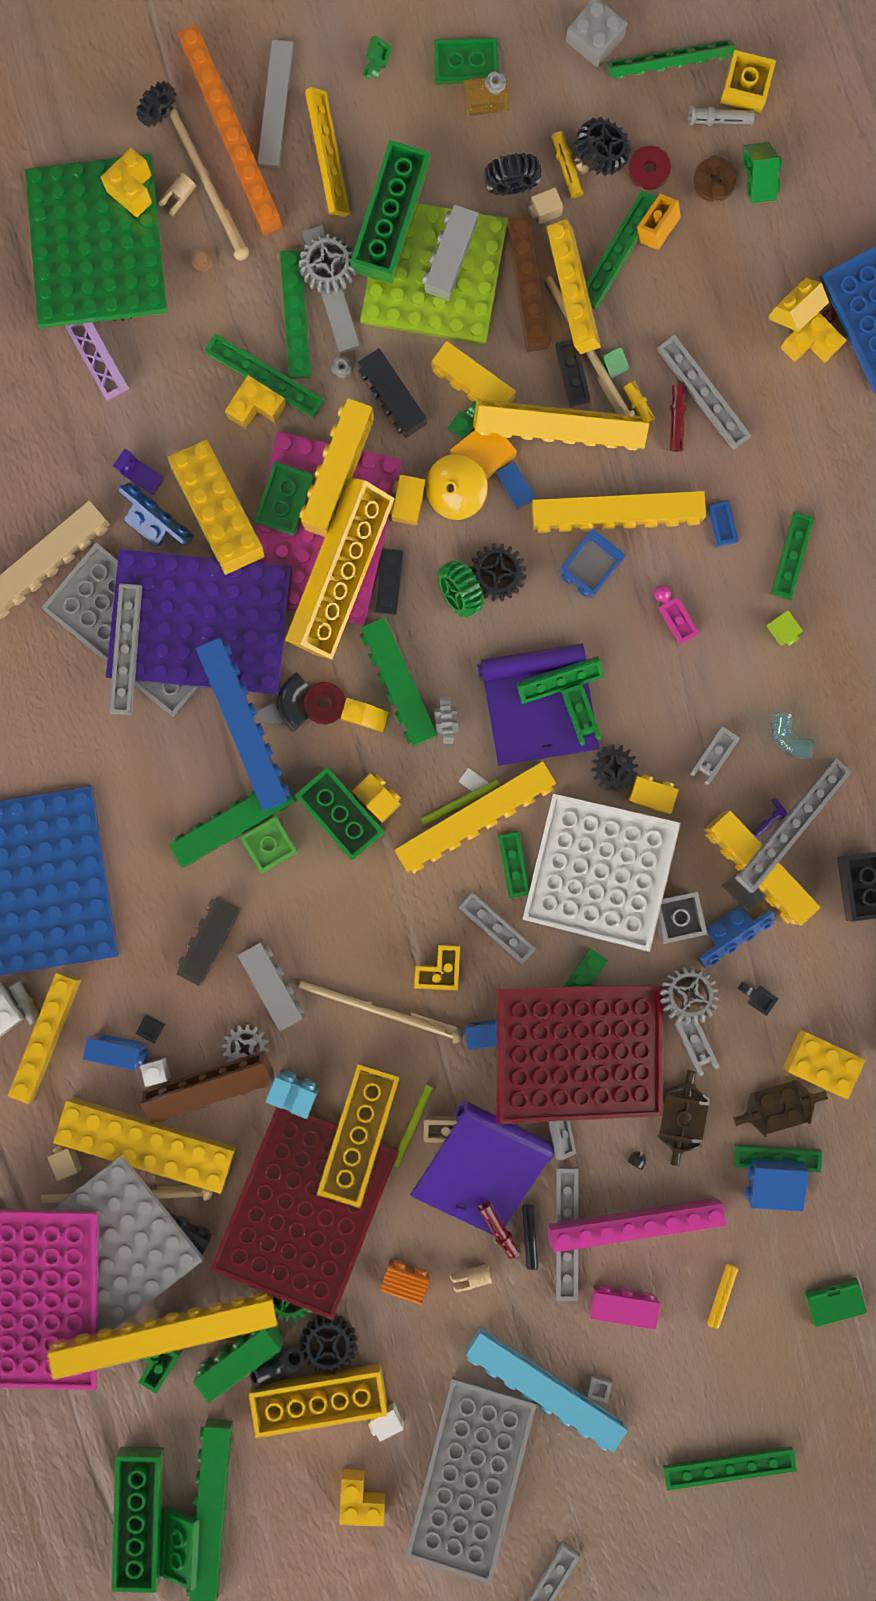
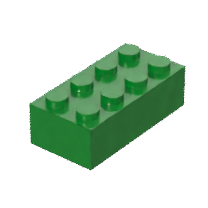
M326 767L295 794L296 798L351 861H354L386 833L329 767Z
M278 1326L237 1335L232 1344H224L217 1350L216 1356L213 1358L209 1356L199 1364L200 1368L195 1372L196 1376L193 1380L194 1385L207 1403H211L278 1353L285 1338L284 1334Z

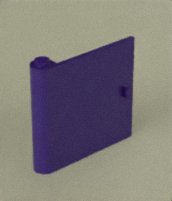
M583 643L482 659L481 664H477L478 675L483 677L498 766L600 750L599 740L596 739L594 733L583 736L585 745H580L561 692L522 704L516 682L586 660ZM585 683L582 685L593 712L589 683Z
M463 1100L455 1113L456 1124L410 1195L419 1201L494 1235L478 1211L479 1205L484 1201H490L503 1225L506 1226L547 1162L553 1158L555 1151L552 1143L514 1124L496 1123V1115Z

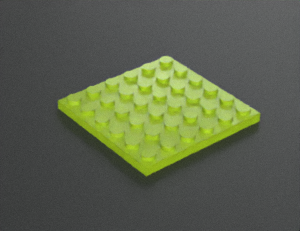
M418 203L393 284L368 277L360 320L361 324L486 345L508 219L483 214L478 215L476 229L450 300L448 301L426 293L425 284L422 282L426 270L430 271L431 269L430 259L432 253L437 251L440 245L437 244L440 231H445L447 224H444L447 212H452V209Z

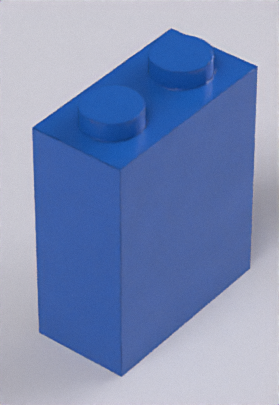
M752 1158L751 1166L747 1167L749 1186L745 1187V1199L749 1201L751 1208L804 1211L809 1173L804 1161Z

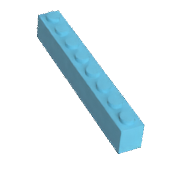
M478 1328L465 1348L469 1362L475 1366L481 1365L494 1378L498 1376L504 1380V1384L512 1390L516 1388L522 1392V1396L528 1401H536L541 1405L542 1410L548 1414L554 1413L566 1426H574L581 1436L587 1439L588 1437L592 1438L601 1449L605 1451L608 1449L614 1453L627 1433L628 1429L624 1421L591 1399L586 1398L585 1395L483 1328Z

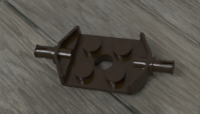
M687 1070L686 1082L684 1084L665 1090L666 1098L660 1132L657 1134V1137L672 1149L673 1154L670 1164L674 1166H680L681 1154L702 1146L710 1099L696 1088L694 1084L696 1071ZM684 1113L690 1115V1122L686 1125L679 1123V1117Z
M797 1080L750 1093L747 1111L744 1115L733 1117L736 1126L751 1123L764 1137H767V1134L804 1123L811 1124L814 1104L828 1100V1096H826L825 1090L812 1094ZM778 1101L784 1103V1110L780 1113L774 1112L773 1109L774 1104Z

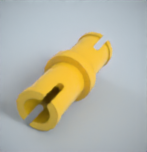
M633 381L624 386L623 390H625L632 403L631 407L633 410H636L638 416L645 417L649 423L656 418L646 403L648 400L642 396L636 382Z

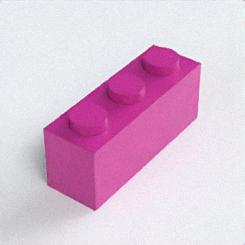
M599 1285V1287H593L589 1314L591 1319L656 1330L660 1302L654 1294L649 1292H642L641 1295L635 1294L634 1291L623 1288L617 1291L612 1290L610 1286Z

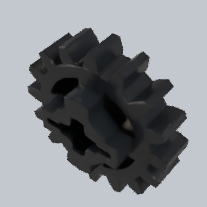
M158 81L155 87L151 85L150 90H146L142 95L143 98L139 100L141 104L136 107L138 110L136 113L137 119L149 128L151 125L156 126L158 121L161 123L163 118L166 119L170 114L169 110L173 109L171 105L176 102L174 98L177 95L175 89L165 81H162V83Z
M612 744L610 750L603 747V754L600 752L596 753L598 760H592L596 767L592 768L591 771L597 774L593 779H600L598 786L606 784V790H610L611 786H613L614 790L618 791L620 785L623 789L627 788L626 782L632 784L634 781L631 779V776H637L638 774L633 771V768L638 767V764H633L632 762L636 756L630 757L629 753L631 750L628 749L624 752L622 745L615 749L614 744ZM618 754L623 756L627 762L623 763L619 759ZM609 755V761L601 765L603 758ZM613 761L620 768L616 771V774H614L613 770L609 769V766L613 765ZM623 771H628L626 777L620 781V775ZM602 773H606L610 777L611 782L605 779Z

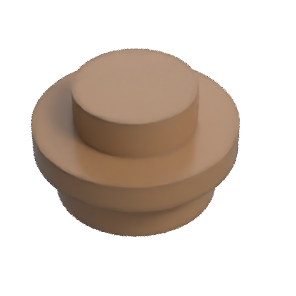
M197 250L191 257V263L197 271L205 272L211 268L213 259L208 251Z

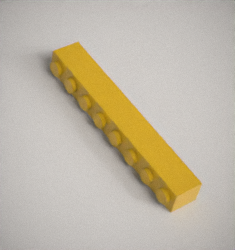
M477 399L473 426L476 432L486 436L496 433L506 438L516 435L526 440H532L535 437L541 438L546 442H553L555 439L562 440V442L567 444L583 442L587 446L604 444L608 448L624 446L628 450H637V448H645L649 422L645 417Z
M705 491L532 500L531 504L533 530H538V533H548L551 529L568 532L572 531V528L589 531L593 527H602L603 530L614 529L615 526H623L625 529L635 528L636 525L643 524L648 528L658 526L657 524L666 523V526H677L682 522H687V525H698L706 517Z
M542 761L394 851L406 871H412L414 874L424 868L422 863L430 859L431 862H434L443 856L441 852L447 848L451 852L461 846L459 841L467 837L468 840H471L480 834L478 830L484 826L488 830L498 824L497 819L504 815L505 818L513 815L517 812L515 808L523 804L526 807L535 802L534 797L541 793L542 796L550 793L554 790L552 786L556 782Z

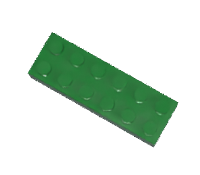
M389 140L350 261L351 267L357 274L393 284L430 168L431 152Z
M121 1446L115 1456L111 1592L156 1593L161 1581L164 1447Z

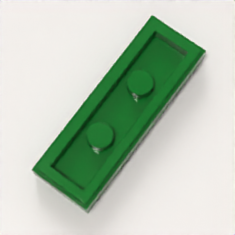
M519 831L499 834L498 841L509 898L529 895L530 888Z

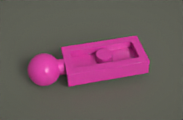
M659 585L654 590V597L657 601L663 602L664 605L658 609L678 644L681 645L697 636L699 632L680 599L676 597L671 600L670 588L666 585Z

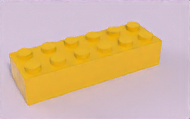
M347 398L345 404L342 403L340 406L338 425L334 424L330 436L333 438L330 445L326 444L323 452L324 462L317 467L315 477H317L316 483L310 486L307 495L310 499L307 506L303 505L300 512L304 529L326 537L347 480L353 477L374 421L373 408L371 406Z
M206 439L168 456L171 469L224 574H229L264 558L262 545L208 440Z
M731 811L721 812L704 828L707 833L705 835L712 844L716 843L720 846V853L727 860H733L736 864L735 869L738 872L743 869L762 846ZM779 862L757 888L766 896L764 900L772 908L776 907L781 912L779 916L787 924L790 922L792 925L802 926L821 908Z
M359 1064L357 1065L317 1192L318 1195L360 1208L400 1077Z
M381 1363L348 1368L342 1372L337 1370L335 1374L327 1372L325 1375L319 1373L278 1380L258 1388L252 1385L249 1392L256 1438L385 1417L388 1410Z

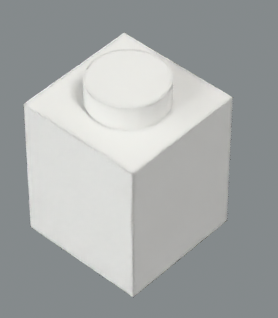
M166 1057L143 1063L142 1066L140 1065L145 1087L166 1082L171 1078Z
M393 1402L388 1405L387 1416L370 1419L368 1425L372 1435H376L379 1442L402 1431L404 1421Z

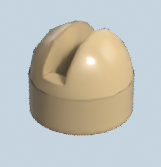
M576 157L573 163L577 174L583 175L587 173L589 167L587 165L582 166L583 162L581 161L583 160Z

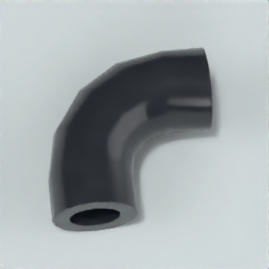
M297 672L288 678L281 687L277 700L279 714L285 725L292 732L308 720V717L299 707V699L310 687Z
M295 1347L289 1348L284 1353L265 1361L249 1373L253 1386L258 1388L273 1383L300 1369L304 1364L302 1351Z

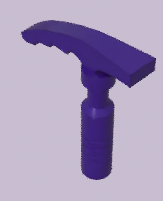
M773 798L771 801L777 811H774L770 818L764 820L751 832L756 839L771 826L775 819L778 820L780 816L784 819L787 815L786 810L776 798Z

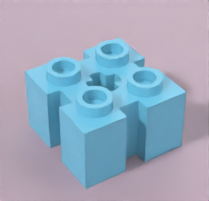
M285 1070L284 1073L280 1071L274 1080L266 1103L281 1109L284 1108L293 1114L307 1119L320 1087L316 1086L317 1083L305 1078L304 1081L296 1079L297 1075L291 1071Z

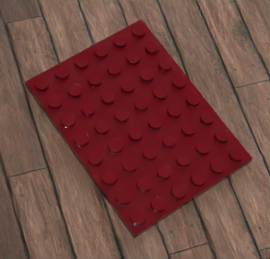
M615 985L497 988L496 1123L512 1124L663 1116V1004L660 1002L663 998V995H660L663 986Z
M276 1107L210 1270L333 1320L399 1150L379 1143L360 1208L318 1195L317 1192L338 1125L311 1114L305 1119L291 1113L289 1110Z

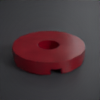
M651 145L636 150L631 156L628 166L629 177L636 186L643 187L645 190L657 189L664 185L671 170L670 158L666 152L659 147ZM652 164L655 167V171H645L644 165Z
M319 682L306 691L303 698V707L310 720L317 724L328 725L341 718L346 700L338 686L331 682ZM323 697L330 700V706L327 709H321L318 705L319 700Z

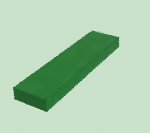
M797 512L792 513L770 595L792 600L815 517Z
M596 656L516 682L520 700L524 704L580 684L604 678L600 659Z
M734 1144V1167L747 1168L751 1166L752 1158L804 1161L809 1172L821 1173V1149Z

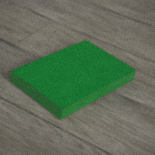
M497 38L434 40L435 85L485 83V79L491 72L498 73Z
M274 461L253 522L295 537L301 520L300 512L303 505L306 506L310 486L313 485L315 474Z
M169 1507L164 1509L160 1576L191 1591L196 1588L200 1520Z

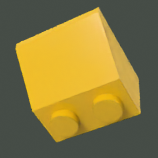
M806 277L773 309L768 316L769 319L797 332L801 330L829 303L822 283Z

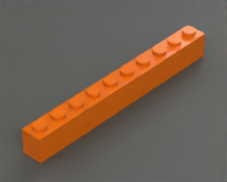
M196 24L177 32L184 53L263 236L282 229L278 211L198 25Z

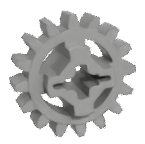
M440 697V708L435 709L437 734H443V744L454 743L453 732H458L457 708L451 707L450 697Z
M249 1023L245 1029H243L241 1024L237 1026L238 1031L232 1028L230 1030L232 1036L226 1035L224 1037L228 1043L222 1044L223 1048H227L223 1056H229L226 1063L257 1053L255 1049L258 1042L260 1044V1052H269L270 1048L265 1047L269 1039L262 1038L265 1032L258 1033V1026L251 1029ZM243 1033L251 1034L253 1037H244ZM233 1040L236 1044V1051L234 1053L232 1051ZM243 1044H249L251 1046L248 1050L242 1051L241 1049L243 1047Z

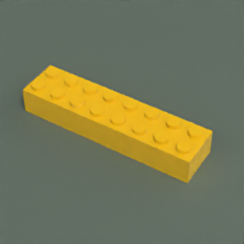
M348 478L285 641L316 656L333 659L395 498L365 480Z
M75 1097L66 1100L53 1141L55 1144L111 1161L123 1155L134 1168L220 1194L225 1188L237 1146L158 1122L151 1124L148 1119Z

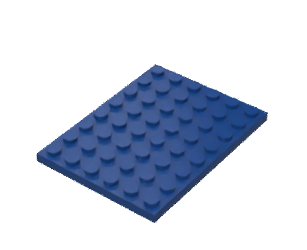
M93 787L0 801V975L118 957Z

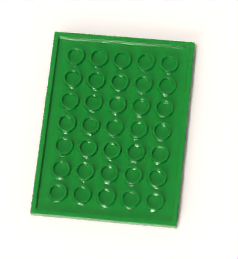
M152 154L140 155L147 161L152 175L143 184L147 188L152 204L138 217L134 216L106 191L101 176L121 157L25 169L37 324L40 329L168 313Z

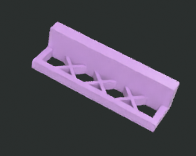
M83 323L86 329L84 337L76 336L72 330L81 324L65 326L105 399L108 401L128 390V385L93 323ZM86 342L95 345L94 356L85 354ZM96 361L105 363L106 369L104 374L95 372ZM106 380L115 381L118 388L107 393L104 388Z

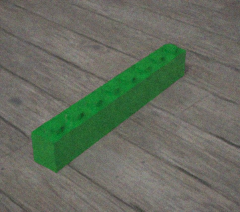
M207 1419L205 1426H201L199 1441H203L202 1449L199 1448L197 1463H201V1469L196 1474L195 1484L199 1485V1492L195 1493L194 1507H197V1515H193V1518L200 1520L197 1580L195 1589L191 1591L186 1589V1596H189V1601L218 1600L233 1421Z

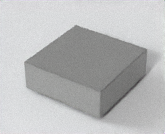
M591 1374L586 1398L608 1403L613 1383L612 1379Z

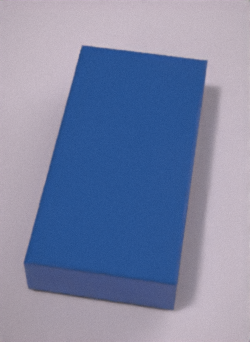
M515 462L496 472L498 479L517 510L536 499Z
M729 500L709 504L707 509L716 548L738 543Z

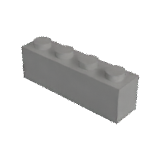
M455 204L452 212H447L444 224H447L445 231H440L437 244L440 245L437 251H433L430 259L431 269L430 271L426 270L422 283L425 284L426 293L448 301L450 300L478 223V212Z
M261 942L237 956L279 1031H282L302 1020L305 1009L300 1001L296 1002L292 995L295 993L290 982L286 983L282 977L284 971L279 963H274L271 957L274 954L268 944L264 945Z

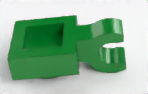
M377 35L371 37L365 56L370 60L363 71V76L368 80H371L372 76L378 78L380 69L385 68L392 48Z
M475 401L470 405L466 414L460 410L448 426V430L461 440L474 430Z

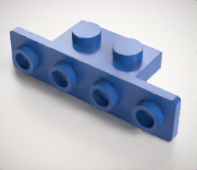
M127 483L119 487L118 491L134 503L124 520L154 546H160L168 533L181 544L193 540L194 536L187 527L180 525L173 519L170 513L163 511L157 506V503L144 495L138 486Z
M740 905L707 927V934L716 946L699 957L703 967L715 965L722 956L733 953L740 944L751 941L758 932L770 928L776 920L774 912L769 910L753 921Z

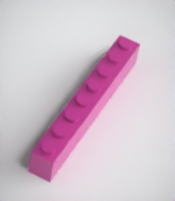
M717 1198L547 1224L549 1244L554 1253L727 1226L724 1204Z

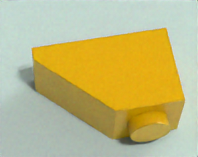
M346 698L341 720L383 733L389 712L367 703Z

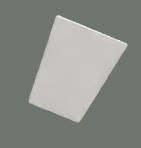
M469 768L459 780L462 785L471 791L489 783Z

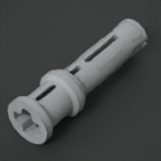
M691 105L688 114V125L706 124L707 127L718 123L753 125L755 112L754 110H718L713 106L695 108V105Z

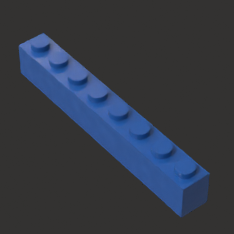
M219 638L197 647V653L262 810L266 811L289 801L287 796L291 795L287 784H282L279 776L282 775L278 763H273L271 758L274 755L270 743H265L263 735H265L264 728L261 722L258 724L254 715H257V711L253 702L249 703L246 695L249 692L245 683H240L237 676L241 673L237 663H232L229 655L232 654L228 642L224 643Z

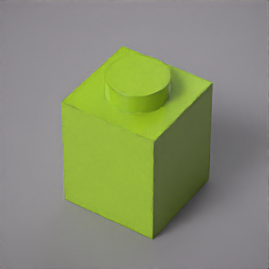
M789 610L766 625L780 646L785 643L790 646L800 639L798 634L803 632Z

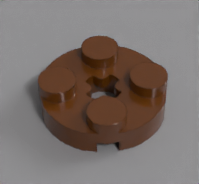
M717 155L710 156L709 159L702 161L695 171L693 180L696 193L702 199L709 202L725 200L734 190L737 171L726 159L720 158ZM711 176H718L720 183L715 182L713 184Z

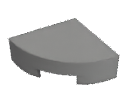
M274 703L257 711L256 716L265 723L280 724L284 722Z

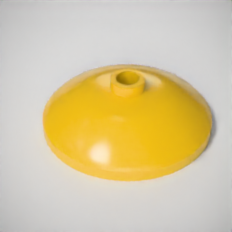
M462 454L444 456L431 467L426 479L428 500L434 510L443 517L453 520L471 517L480 510L487 497L488 482L486 474L479 463L469 456ZM450 484H453V485H454V491H453V492H451V491L449 490V485H450Z

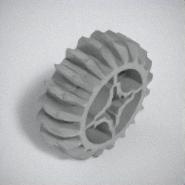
M328 233L326 234V239H322L321 235H318V241L311 238V246L305 244L304 250L306 252L300 253L302 258L299 261V266L302 267L300 273L302 276H305V283L310 282L312 289L317 286L319 293L322 292L323 288L326 289L327 294L330 293L332 288L337 293L338 286L345 289V282L351 283V276L356 274L350 263L353 252H351L352 246L346 245L345 239L339 241L337 235L330 239V234ZM328 250L336 251L338 253L332 254ZM321 252V257L314 260L315 263H312L314 257ZM325 257L330 263L331 271L329 270V267L326 264ZM345 264L343 270L335 276V271ZM325 274L328 276V278H324L318 275Z
M682 967L681 974L676 969L673 971L674 977L668 975L666 978L669 982L662 983V986L667 990H661L660 995L667 997L662 998L660 1002L662 1004L668 1003L663 1010L666 1012L671 1009L672 1013L669 1017L673 1018L677 1015V1023H680L682 1018L685 1019L684 1023L686 1026L690 1024V1019H692L694 1025L698 1024V1018L704 1023L706 1016L710 1018L713 1016L711 1010L718 1008L712 1002L720 1000L719 997L713 996L719 992V989H712L716 982L707 981L710 978V974H706L705 977L701 976L703 973L702 969H699L697 974L694 967L690 968L689 973L686 967ZM693 980L689 987L675 986L679 981ZM699 984L705 990L706 1000L698 992ZM693 988V991H692V997H693V998L686 1004V1002H687V1000H688V999H687V997H688L687 993L690 992L691 989ZM673 992L681 999L682 1004L680 1008L674 1002ZM690 1005L704 1006V1009L699 1012H687Z

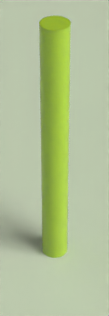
M496 779L421 817L424 826L499 788L500 784Z
M426 1084L397 1150H399V1153L394 1163L396 1167L400 1166L434 1089L429 1084Z

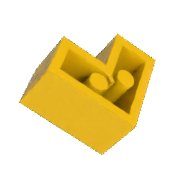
M130 148L101 176L106 191L136 217L152 204L147 188L143 186L152 176L147 161Z
M818 312L798 332L794 331L786 338L780 348L794 362L811 349L826 363L840 350L847 340Z
M248 375L227 406L225 413L228 419L247 429L257 412L276 423L287 405L282 396Z
M370 773L352 792L383 823L401 806L398 802L401 798L392 788L388 791L384 787L386 782L378 774L373 776Z
M438 944L437 965L416 964L414 988L458 990L460 945Z
M343 1469L339 1523L341 1525L384 1526L385 1493L364 1492L365 1470Z

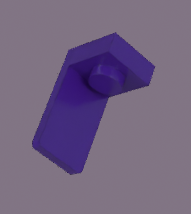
M125 448L113 464L118 473L151 495L155 494L164 481L163 476L136 459Z

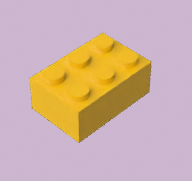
M800 1029L782 1069L848 1100L866 1060Z

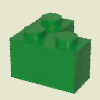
M770 142L745 144L743 147V168L748 174L747 197L751 203L777 200V192H780L781 182L778 178L779 171L782 169L781 157L778 156L776 149L772 147Z
M183 1349L141 1358L149 1364L138 1383L157 1394Z

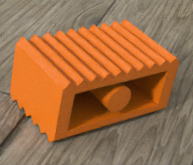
M389 1261L380 1291L422 1305L430 1281V1275L423 1268L415 1267V1269L406 1267L407 1264L402 1261Z

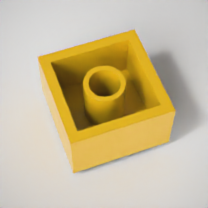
M734 50L720 103L761 113L767 99L776 60Z

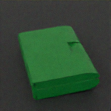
M857 1278L804 1292L815 1328L867 1313Z

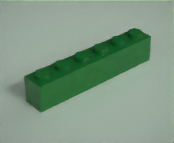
M385 617L361 627L363 633L360 634V638L364 647L369 645L372 653L368 654L372 665H377L380 670L377 676L381 685L386 684L389 690L385 694L390 705L395 704L398 710L394 714L399 725L403 723L406 728L403 734L407 743H412L416 747L436 738L437 733Z
M252 791L246 795L248 799L245 801H235L228 806V811L223 814L219 811L210 816L211 821L203 825L200 822L191 828L192 832L186 836L182 833L173 838L174 843L170 844L169 847L180 866L186 868L294 804L296 801L292 794L287 796L289 801L263 811L255 791Z

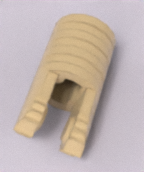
M181 173L158 204L162 207L172 195L178 200L169 212L171 216H174L196 188V184L187 175Z
M487 1263L451 1273L450 1279L455 1282L453 1288L456 1293L492 1283Z

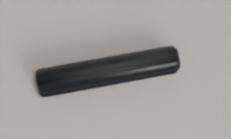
M526 1204L522 1206L527 1270H537L538 1257L534 1206Z

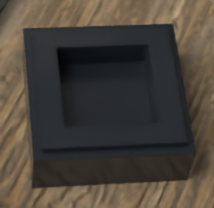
M146 1014L135 1034L155 1044L165 1023Z

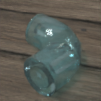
M772 713L771 733L777 747L788 756L810 761L814 753V740L800 738L795 735L792 726L793 714Z

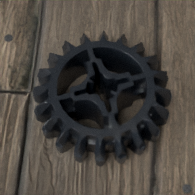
M601 116L597 119L593 117L583 123L577 132L574 142L576 145L574 151L579 153L577 159L583 160L582 166L587 165L589 171L595 170L596 175L602 172L604 177L608 174L613 175L619 172L627 163L631 151V141L627 140L628 134L622 132L623 127H617L616 122L611 123L609 117L604 121Z
M524 152L521 154H508L507 156H500L499 159H494L493 162L487 164L484 172V181L489 192L495 195L501 194L504 196L524 193L526 190H531L532 187L538 185L541 181L542 169L539 160L532 154L526 155Z
M492 544L491 551L485 546L483 548L485 554L480 551L477 552L479 559L472 558V563L476 566H469V569L475 572L473 574L476 576L477 581L480 582V588L485 591L484 599H487L488 595L491 594V601L495 602L496 596H499L500 601L503 602L504 594H506L508 599H511L512 593L510 591L518 594L519 590L516 586H524V583L520 580L526 579L527 575L520 572L526 571L527 567L519 566L524 562V559H516L519 552L516 551L512 555L511 546L505 551L503 550L504 544H500V549H496V545ZM497 557L494 565L481 567L489 558ZM503 558L512 563L515 572H512L511 569H507L503 565ZM498 563H500V572L504 574H500V577H498V581L496 582L495 573L492 571H495L498 567ZM480 573L492 579V588L484 583ZM514 579L509 586L498 589L499 583L502 580Z
M342 1315L339 1316L338 1320H331L324 1316L320 1320L318 1316H315L314 1323L308 1321V1328H303L302 1330L304 1336H301L299 1342L302 1343L299 1349L305 1352L303 1354L304 1360L309 1359L308 1367L315 1364V1372L319 1368H323L322 1372L324 1375L327 1373V1369H330L331 1373L335 1374L336 1367L342 1372L344 1365L350 1366V1359H355L356 1354L354 1351L358 1350V1345L355 1342L358 1341V1336L353 1335L355 1333L354 1327L348 1328L350 1325L349 1320L342 1323ZM332 1328L335 1330L333 1332H326L323 1329ZM313 1335L317 1337V1341L320 1344L316 1352L311 1344ZM341 1335L344 1336L347 1345L344 1352L338 1344ZM325 1341H333L332 1346L329 1344V1346L324 1347ZM325 1355H331V1356H333L334 1358H332V1359H327V1358H323V1357H324Z

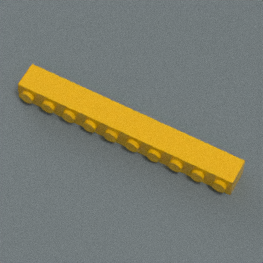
M258 1292L252 1297H237L232 1299L231 1302L223 1304L222 1302H215L209 1307L202 1309L194 1307L181 1314L174 1312L160 1319L148 1318L139 1324L127 1323L118 1329L111 1330L106 1328L100 1330L97 1334H81L75 1339L67 1341L66 1339L57 1340L50 1344L48 1350L53 1380L277 1326L272 1295Z

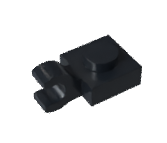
M741 982L737 988L750 997L747 1004L765 1016L769 1014L779 999L762 986H758L754 990L746 983Z

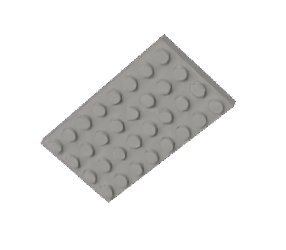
M95 543L41 609L107 662L118 560L98 543ZM135 681V686L174 718L200 688Z
M452 1377L406 1558L491 1585L537 1405L536 1402H530L520 1397Z

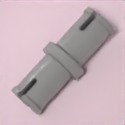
M19 981L8 987L18 1003L16 1005L17 1008L22 1010L29 1025L37 1022L39 1013L32 1002L34 1001L33 998L29 997L22 982Z

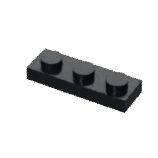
M573 339L555 343L569 407L590 403L591 398L581 356L574 346Z
M382 548L376 613L397 615L403 550Z

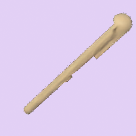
M172 110L169 115L235 248L233 256L237 260H245L249 255V249L245 247L228 210L224 209L209 178V173L203 166L177 110Z
M548 276L544 281L568 321L562 293L552 276ZM594 350L586 352L600 377L597 380L617 414L635 416L634 410H628Z
M302 980L300 982L299 989L451 1038L454 1044L459 1043L463 1038L462 1030L458 1027L412 1012L411 1016L391 1009L376 1007L372 1005L373 1002L371 1001L366 1002Z
M193 1185L157 1186V1190H151L157 1199L203 1197L204 1201H207L213 1195V1191ZM72 1193L42 1194L41 1203H61Z

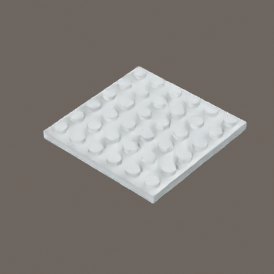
M553 794L523 920L650 952L681 823Z

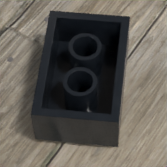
M876 852L838 856L837 862L845 920L855 922L876 919Z

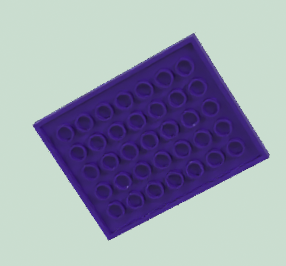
M119 549L106 678L112 679L119 583L142 585L135 681L212 688L196 648L221 638L224 643L228 642L232 654L229 655L232 663H237L241 673L237 676L240 683H245L248 692L279 695L292 567L289 565L253 562L225 575L217 558Z

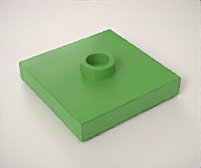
M277 815L239 837L261 874L298 853L297 848Z

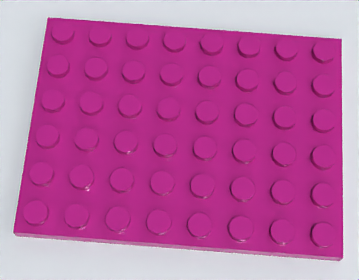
M277 432L266 483L274 461L315 474L318 465H322L324 462L323 452L326 444L330 445V443ZM362 451L352 479L365 480L394 498L395 480L398 481L402 459ZM315 477L313 485H315L317 477ZM390 514L387 517L347 620L348 623L361 626L366 624ZM301 520L295 537L256 524L254 532L262 545L264 558L255 562L289 565L292 567L287 609L297 611L325 537L306 531Z
M0 1209V1388L96 1390L98 1386V1369L53 1380L48 1350L50 1344L57 1340L66 1339L67 1341L75 1339L81 1334L92 1335L98 1333V1211Z

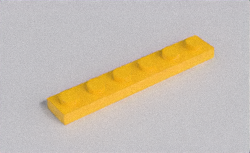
M309 87L305 90L329 214L346 217L350 214L327 92Z

